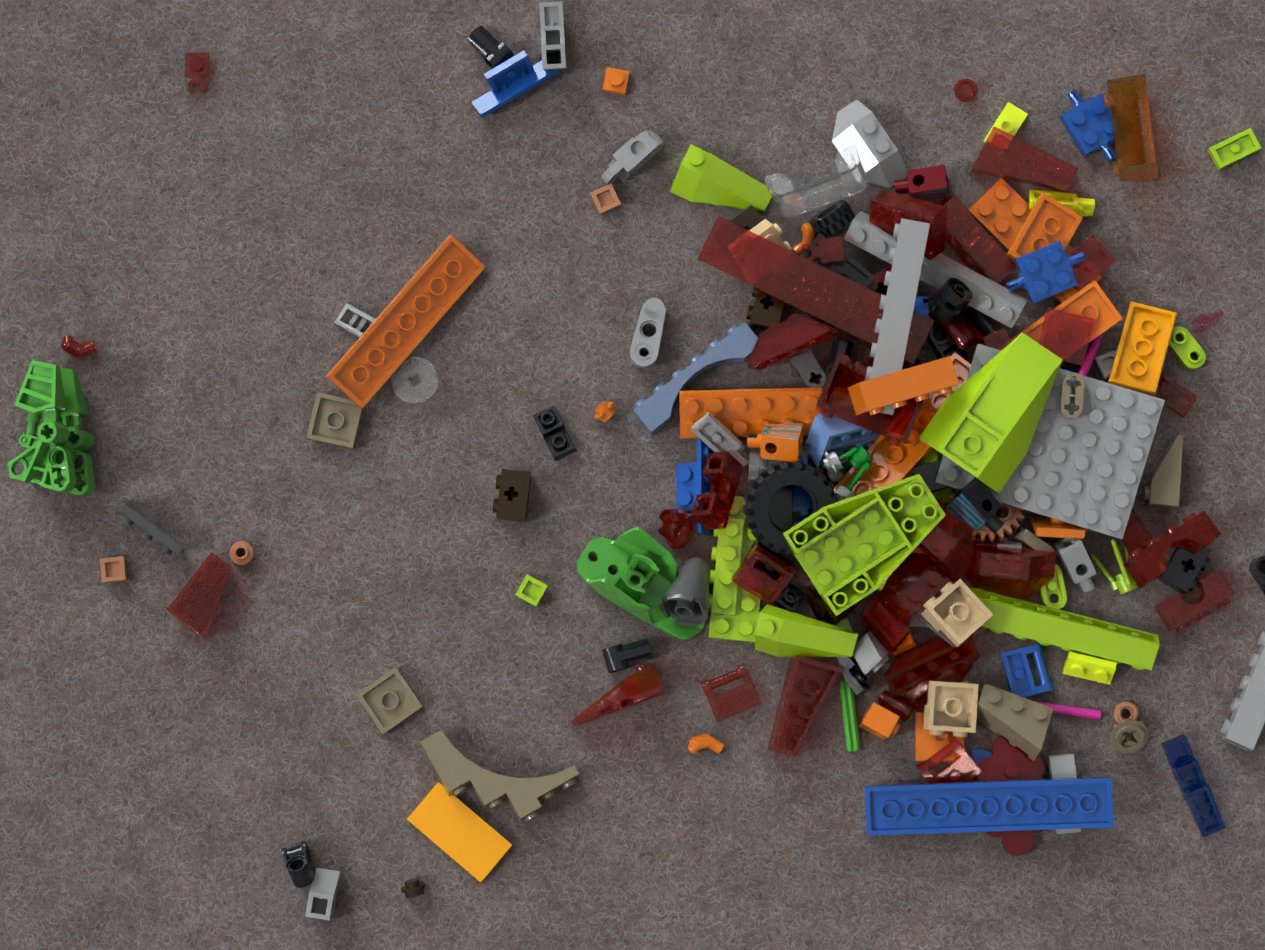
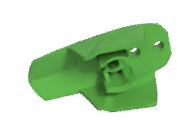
M632 528L620 535L615 541L604 537L591 540L578 558L577 572L582 579L596 592L620 608L682 641L688 640L702 631L705 620L698 626H685L675 623L676 618L669 616L668 619L662 613L661 602L678 575V563L668 550L642 528ZM588 556H594L596 561H590ZM608 569H613L616 574H610Z

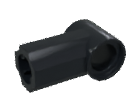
M482 25L475 28L467 38V41L483 56L485 62L492 69L514 56L513 52L503 42H498Z
M833 339L825 370L826 384L830 387H838L845 380L854 345L853 342L847 339ZM837 370L841 373V378L833 380L830 378L829 372Z
M648 639L627 645L619 644L602 650L608 673L618 672V670L621 671L629 668L630 665L653 659Z

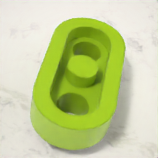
M1174 327L1168 347L1187 369L1196 370L1200 368L1206 360L1204 350L1186 328ZM1177 334L1183 337L1182 342L1176 340L1175 336ZM1190 354H1197L1198 359L1192 360Z
M1044 563L1037 571L1042 603L1044 606L1061 609L1067 602L1062 571L1055 563ZM1046 571L1052 572V579L1045 578ZM1055 594L1058 597L1057 603L1050 601V595Z

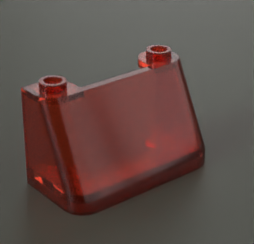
M838 352L816 405V408L820 410L819 414L830 419L836 416L887 437L886 441L900 447L901 443L906 444L924 400L916 402L915 398L906 400L907 405L895 408L893 415L878 413L870 416V413L866 412L856 416L848 387L866 381L868 367L860 365L861 363L857 361L853 365V361L849 359V356Z

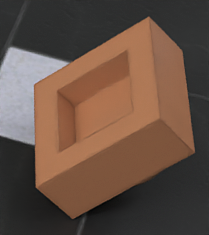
M608 184L590 193L600 216L621 207L620 200L612 184Z
M125 556L100 559L102 583L128 581Z

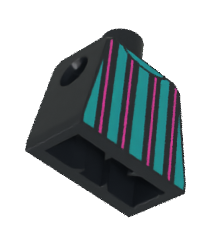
M976 477L964 486L945 507V509L973 531H977L985 525L995 534L1004 525V522L995 515L1001 504Z

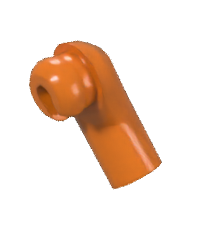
M804 223L801 226L802 241L792 248L798 258L816 239L817 234L810 223Z
M702 734L689 740L688 750L692 754H698L700 750L709 748L720 754L725 744L709 734Z

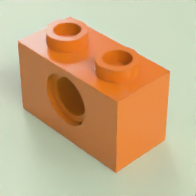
M872 703L859 727L882 740H886L889 737H894L901 725L897 722L900 716L876 703Z

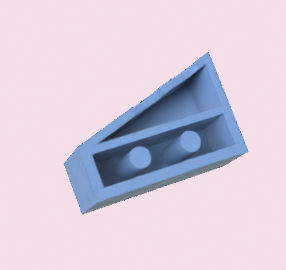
M853 406L820 413L814 418L804 448L817 468L824 465L822 460L826 458L825 452L830 454L835 451L839 457L844 454L843 451L853 446L859 447L861 444L865 446L877 440L887 429L890 419L886 414L882 413L870 416V413L866 412L856 416Z

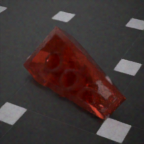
M649 663L635 667L636 672L631 673L572 720L573 726L665 694V689L656 666H650Z

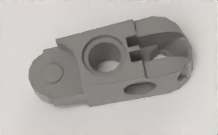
M644 131L636 138L632 137L612 155L613 159L608 165L609 168L603 173L601 179L607 185L613 183L617 178L625 182L663 148L665 142L658 134L652 131Z
M651 298L645 304L643 303L630 347V360L639 368H651L658 360L666 315L665 305L658 298ZM646 327H652L656 333L651 337H647L642 331ZM641 350H647L649 354L646 357H642L639 354Z

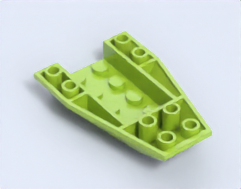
M1022 332L946 398L918 439L943 454L999 494L1027 455L1063 360Z
M917 474L824 506L785 531L783 535L810 581L835 616L877 590L946 514L921 475Z

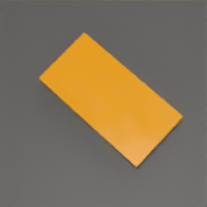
M1130 302L1108 383L1155 397L1177 316L1176 312Z
M439 782L407 818L410 823L479 882L485 879L512 846L509 841L455 795L448 796L443 785Z

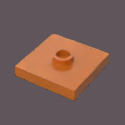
M1031 513V523L1036 536L1085 538V528Z
M915 712V761H965L964 737L953 736V731H944V736L929 735L930 730L923 729L924 712Z

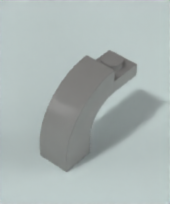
M563 2L539 3L543 70L566 69Z

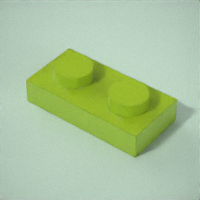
M1249 128L1210 147L1207 151L1219 171L1260 151L1262 147L1252 129Z

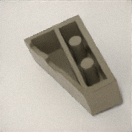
M984 683L978 693L977 720L993 732L1000 733L1010 741L1009 744L1023 750L1028 754V758L1034 761L1042 749L1053 708Z

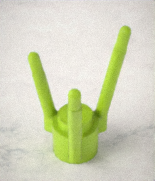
M1112 539L1113 550L1122 572L1115 576L1116 581L1094 554H1091L1090 557L1110 582L1113 591L1118 589L1121 595L1138 588L1136 583L1138 580L1134 573L1129 547H1124L1128 566L1127 571L1116 540Z

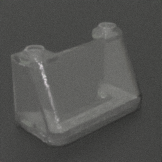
M856 144L846 147L837 153L835 158L837 172L795 187L793 180H790L788 176L782 173L765 177L764 180L780 214L786 218H793L864 191L868 184V178Z

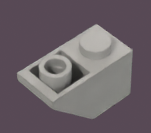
M871 629L856 643L853 655L862 672L866 675L870 670L875 673L890 659L887 654L891 649Z
M316 868L314 880L309 891L305 917L328 921L333 920L341 871Z

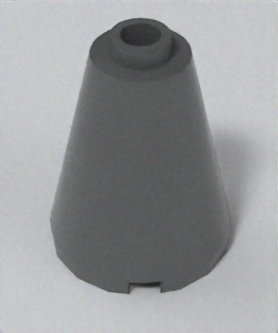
M694 557L685 562L661 602L662 613L668 619L669 616L676 618L675 623L685 626H698L702 624L703 620L706 621L708 618L709 565L702 558Z

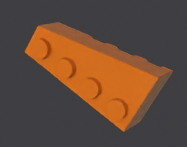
M951 356L859 382L848 387L856 416L869 412L871 416L884 412L883 407L892 405L893 409L907 405L906 400L915 398L916 402L929 399V393L938 391V394L942 395L952 392V387L958 385L959 382Z

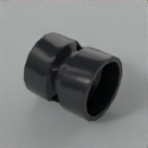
M949 278L940 291L929 301L928 308L938 320L944 323H952L961 310L973 299V293L961 280Z

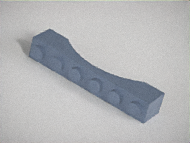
M745 322L740 326L738 323L732 326L727 331L728 335L722 340L718 338L708 346L710 350L703 355L701 353L697 354L690 360L691 365L686 369H678L671 376L673 378L667 384L662 382L653 390L654 394L648 399L643 397L634 405V416L651 436L670 422L673 408L679 397V391H683L694 378L706 370L719 365L745 363L762 349L763 343Z

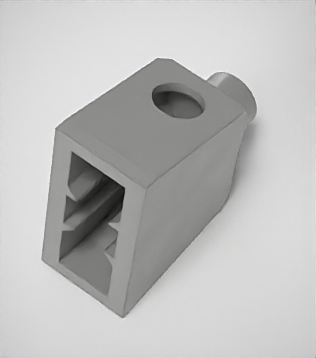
M1064 538L1054 543L1053 546L1074 584L1079 583L1083 592L1094 589L1096 584L1092 576L1097 574L1082 541L1080 539ZM1082 564L1081 568L1076 570L1077 566Z

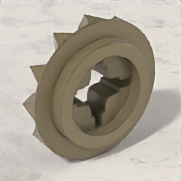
M1133 717L1127 721L1122 719V722L1118 725L1114 724L1113 731L1109 732L1112 747L1116 751L1125 754L1134 753L1143 748L1149 737L1147 727L1141 720L1136 721ZM1123 732H1132L1134 738L1129 736L1125 738Z

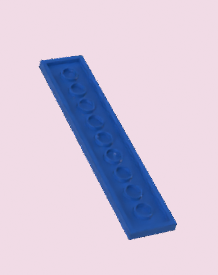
M1111 777L865 786L867 836L1114 827Z

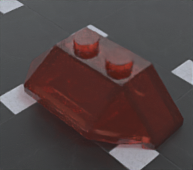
M801 313L792 314L788 317V320L782 323L770 324L767 330L760 332L748 360V368L763 370L768 366L840 335L839 330L813 317L805 316Z
M935 497L946 516L917 547L956 580H959L974 564L972 529L945 508L946 505Z
M960 542L958 567L974 588L1027 600L1054 577L1056 552L998 547Z
M914 552L888 577L883 589L880 591L879 621L895 636H898L925 610L923 605L934 596L938 599L942 595L940 590L950 581L954 584L964 575V572L946 556Z
M940 634L897 654L884 673V678L893 697L920 701L928 697V693L925 692L926 690L921 691L924 688L921 687L922 684L925 683L928 686L929 681L961 682L980 654L972 635L956 647L945 634ZM918 686L921 688L918 692H924L925 694L922 697L919 694L915 697L911 696L917 692L915 688Z

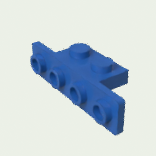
M523 50L484 74L491 91L474 100L472 104L480 116L485 117L553 77L562 69L543 70L542 61L532 66L528 55Z
M697 439V462L676 464V511H697V533L713 536L715 524L713 517V505L715 503V496L713 494V481L715 479L713 457L715 452L701 439Z

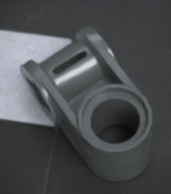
M808 346L787 358L789 366L794 374L798 376L804 388L823 387L824 389L826 375ZM811 377L815 380L819 378V385L815 382L811 384Z

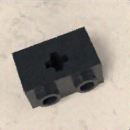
M1185 536L1178 543L1158 580L1182 595L1187 593L1188 590L1192 592L1199 581L1196 578L1200 570L1204 571L1210 562L1208 555L1211 551ZM1188 562V568L1191 570L1185 572L1183 571L1184 566L1182 564Z

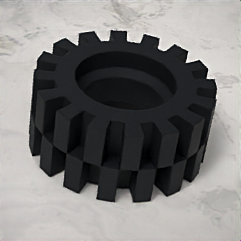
M843 199L820 211L809 223L817 236L821 233L827 238L853 221L855 214L847 201Z

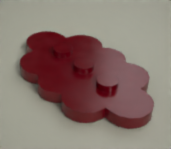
M999 736L992 745L993 756L984 758L978 763L975 775L978 782L1039 780L1045 774L1044 762L1039 756L1032 761L1028 758L1027 753L1017 746L1013 747L1004 736ZM1044 830L991 831L986 833L990 836L1001 837L1003 848L1007 853L1014 856H1022L1032 849L1034 834Z

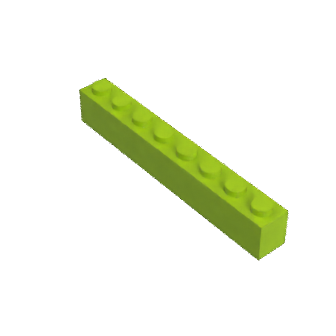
M974 587L970 588L993 614L982 627L989 628L995 633L1002 634L1005 632L1013 634L1018 639L1026 640L1028 638L1036 640L1041 645L1059 646L1068 652H1074L1075 650L1088 656L1102 657L1109 661L1117 662V664H1129L1137 670H1152L1160 646L1159 635Z

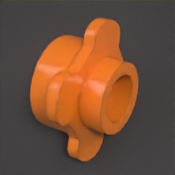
M603 401L595 409L597 414L594 416V419H600L603 423L608 421L616 412V408L613 406L614 402L608 401L606 403Z

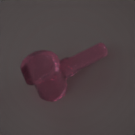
M1219 310L1208 316L1200 314L1191 321V324L1196 322L1200 325L1196 330L1199 333L1212 320L1222 316L1224 313L1222 310Z

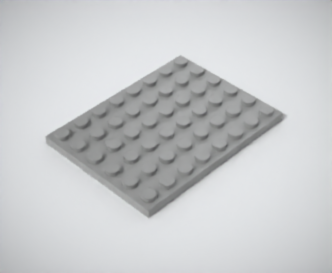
M977 344L967 380L1001 350ZM1059 369L1027 455L999 494L984 483L982 484L1000 503L1122 540L1165 400L1081 375L1085 383L1082 413L1075 419H1066L1060 412L1061 384L1066 375L1074 372ZM1074 377L1066 382L1071 387L1070 394H1074L1075 388L1080 386V383L1076 382ZM1070 398L1069 405L1065 406V410H1069L1070 415H1073L1074 411H1078V407L1074 406V398ZM943 455L935 483L962 490L974 476Z

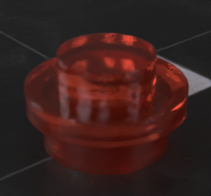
M970 79L959 80L954 87V94L961 102L972 101L978 92L977 85Z

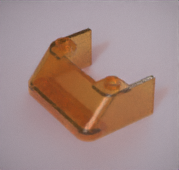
M1145 74L1107 80L1108 94H1104L1105 108L1111 109L1117 162L1113 163L1114 176H1119L1120 181H1159Z

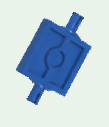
M1076 89L1069 92L1067 96L1074 107L1062 114L1060 119L1083 157L1092 152L1102 150L1108 162L1115 159L1117 155L1110 144L1123 136L1125 131L1103 96L1099 94L1090 100L1082 101Z
M1057 241L1015 258L1019 269V278L1006 284L1010 292L1023 287L1028 292L1032 303L1077 286L1078 284L1073 274V266L1085 262L1086 259L1082 257L1084 256L1083 252L1069 257L1065 253L1061 241Z

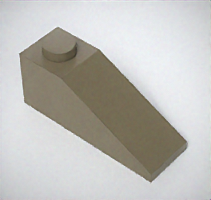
M1178 435L1174 438L1147 486H1144L1143 500H1146V507L1176 509L1179 507L1184 435Z

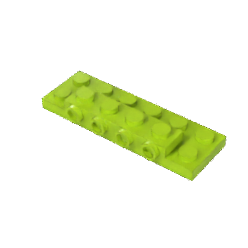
M722 495L719 523L715 522L713 537H718L717 546H712L711 560L716 562L715 570H710L709 584H713V593L709 594L711 614L708 638L755 643L754 633L759 617L763 575L746 565L743 561L756 538L752 535L750 528L747 527L745 522L746 516L743 513V505H745L746 500L744 497Z

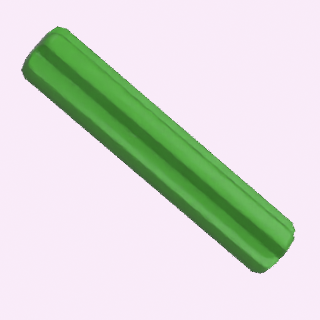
M843 680L840 681L839 687L848 752H855L860 750L854 691L848 682Z

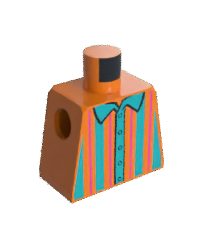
M803 423L765 424L761 434L748 433L747 447L760 448L762 459L799 462L803 447Z

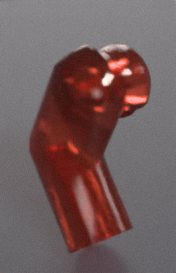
M70 335L62 338V349L76 358L97 352L94 341L80 344Z

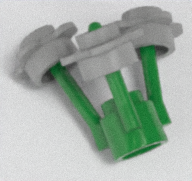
M862 444L857 448L853 447L850 451L839 457L835 451L830 454L825 452L826 458L822 460L824 463L823 467L827 469L829 479L834 483L840 482L848 473L846 469L851 465L856 469L861 467L847 488L840 484L837 490L835 488L833 490L837 493L838 501L856 496L851 490L863 474L871 468L869 464L873 460L871 454ZM848 458L849 461L842 465L841 461Z

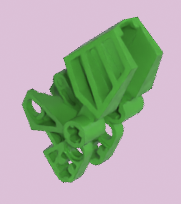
M32 360L14 404L28 411L27 432L21 435L19 439L20 445L28 449L8 462L9 477L28 483L40 484L41 487L64 493L89 496L95 488V479L91 457L84 451H89L93 447L95 438L90 431L81 429V417L88 416L89 412L77 371ZM41 415H43V423H42V424L39 426V428H38V437H37V436H36L37 425L40 424ZM81 455L84 463L80 468H77L75 460ZM22 462L24 471L22 474L17 475L15 473V466L17 463ZM83 481L86 482V485L83 486L82 489H80V485L83 484Z

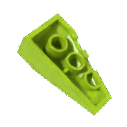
M692 144L679 167L670 193L692 203L736 207L737 209H746L752 205L759 212H765L775 192L773 189L713 154Z
M767 604L759 613L754 633L755 650L777 657H852L859 633Z

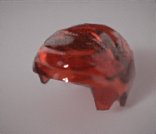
M680 508L661 511L659 518L663 524L658 529L659 534L666 538L673 550L684 548L694 536L696 524L693 516Z

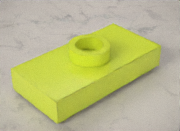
M1008 102L983 142L1003 154L1028 114Z

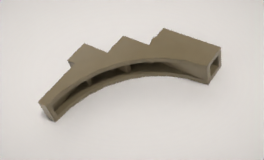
M442 730L420 741L423 752L448 796L452 794L459 796L468 790V785H471L484 809L488 807L494 809L503 804V799L506 798L520 823L524 820L528 823L539 817L540 814L538 812L542 810L539 802L541 799L543 802L550 800L556 796L555 791L562 787L564 790L571 788L577 784L576 780L579 778V772L575 765L559 773L536 778H516L499 775L481 768L464 757L450 743Z

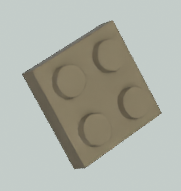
M317 392L306 439L354 450L363 409L358 407L351 399Z
M396 667L356 694L383 735L423 708Z

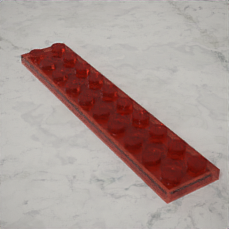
M718 216L698 260L870 344L878 342L879 334L874 332L877 319H882L883 310L879 309L880 294ZM913 311L904 356V360L911 364H914L934 323V320Z

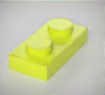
M1069 651L1063 666V674L1110 685L1116 671L1117 662Z

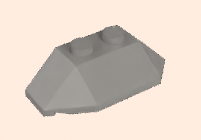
M855 100L837 112L832 144L857 180L890 189L895 186V180H903L908 177L907 169L899 150L872 111L858 100Z

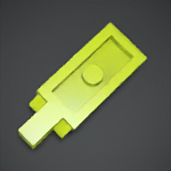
M1029 190V209L1034 207L1040 194L1045 193L1067 208L1080 214V216H1093L1095 199L1079 198L1077 194Z

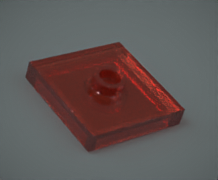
M1047 308L1039 344L1060 357L1064 362L1083 366L1095 319Z

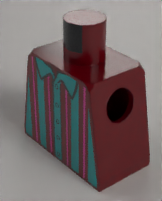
M945 165L908 170V179L894 181L896 195L909 193L911 201L949 198Z

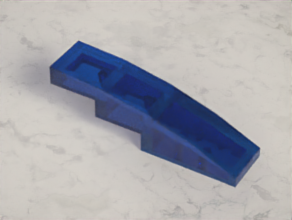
M1182 734L1161 743L1201 836L1204 838L1224 829L1225 825L1211 788L1204 779L1198 760L1194 758L1187 737Z

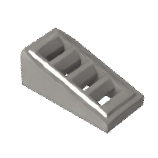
M346 303L334 323L360 338L367 323L372 324L375 318ZM351 312L355 313L349 324H346L345 321ZM361 317L362 320L360 321L357 328H353L358 319Z

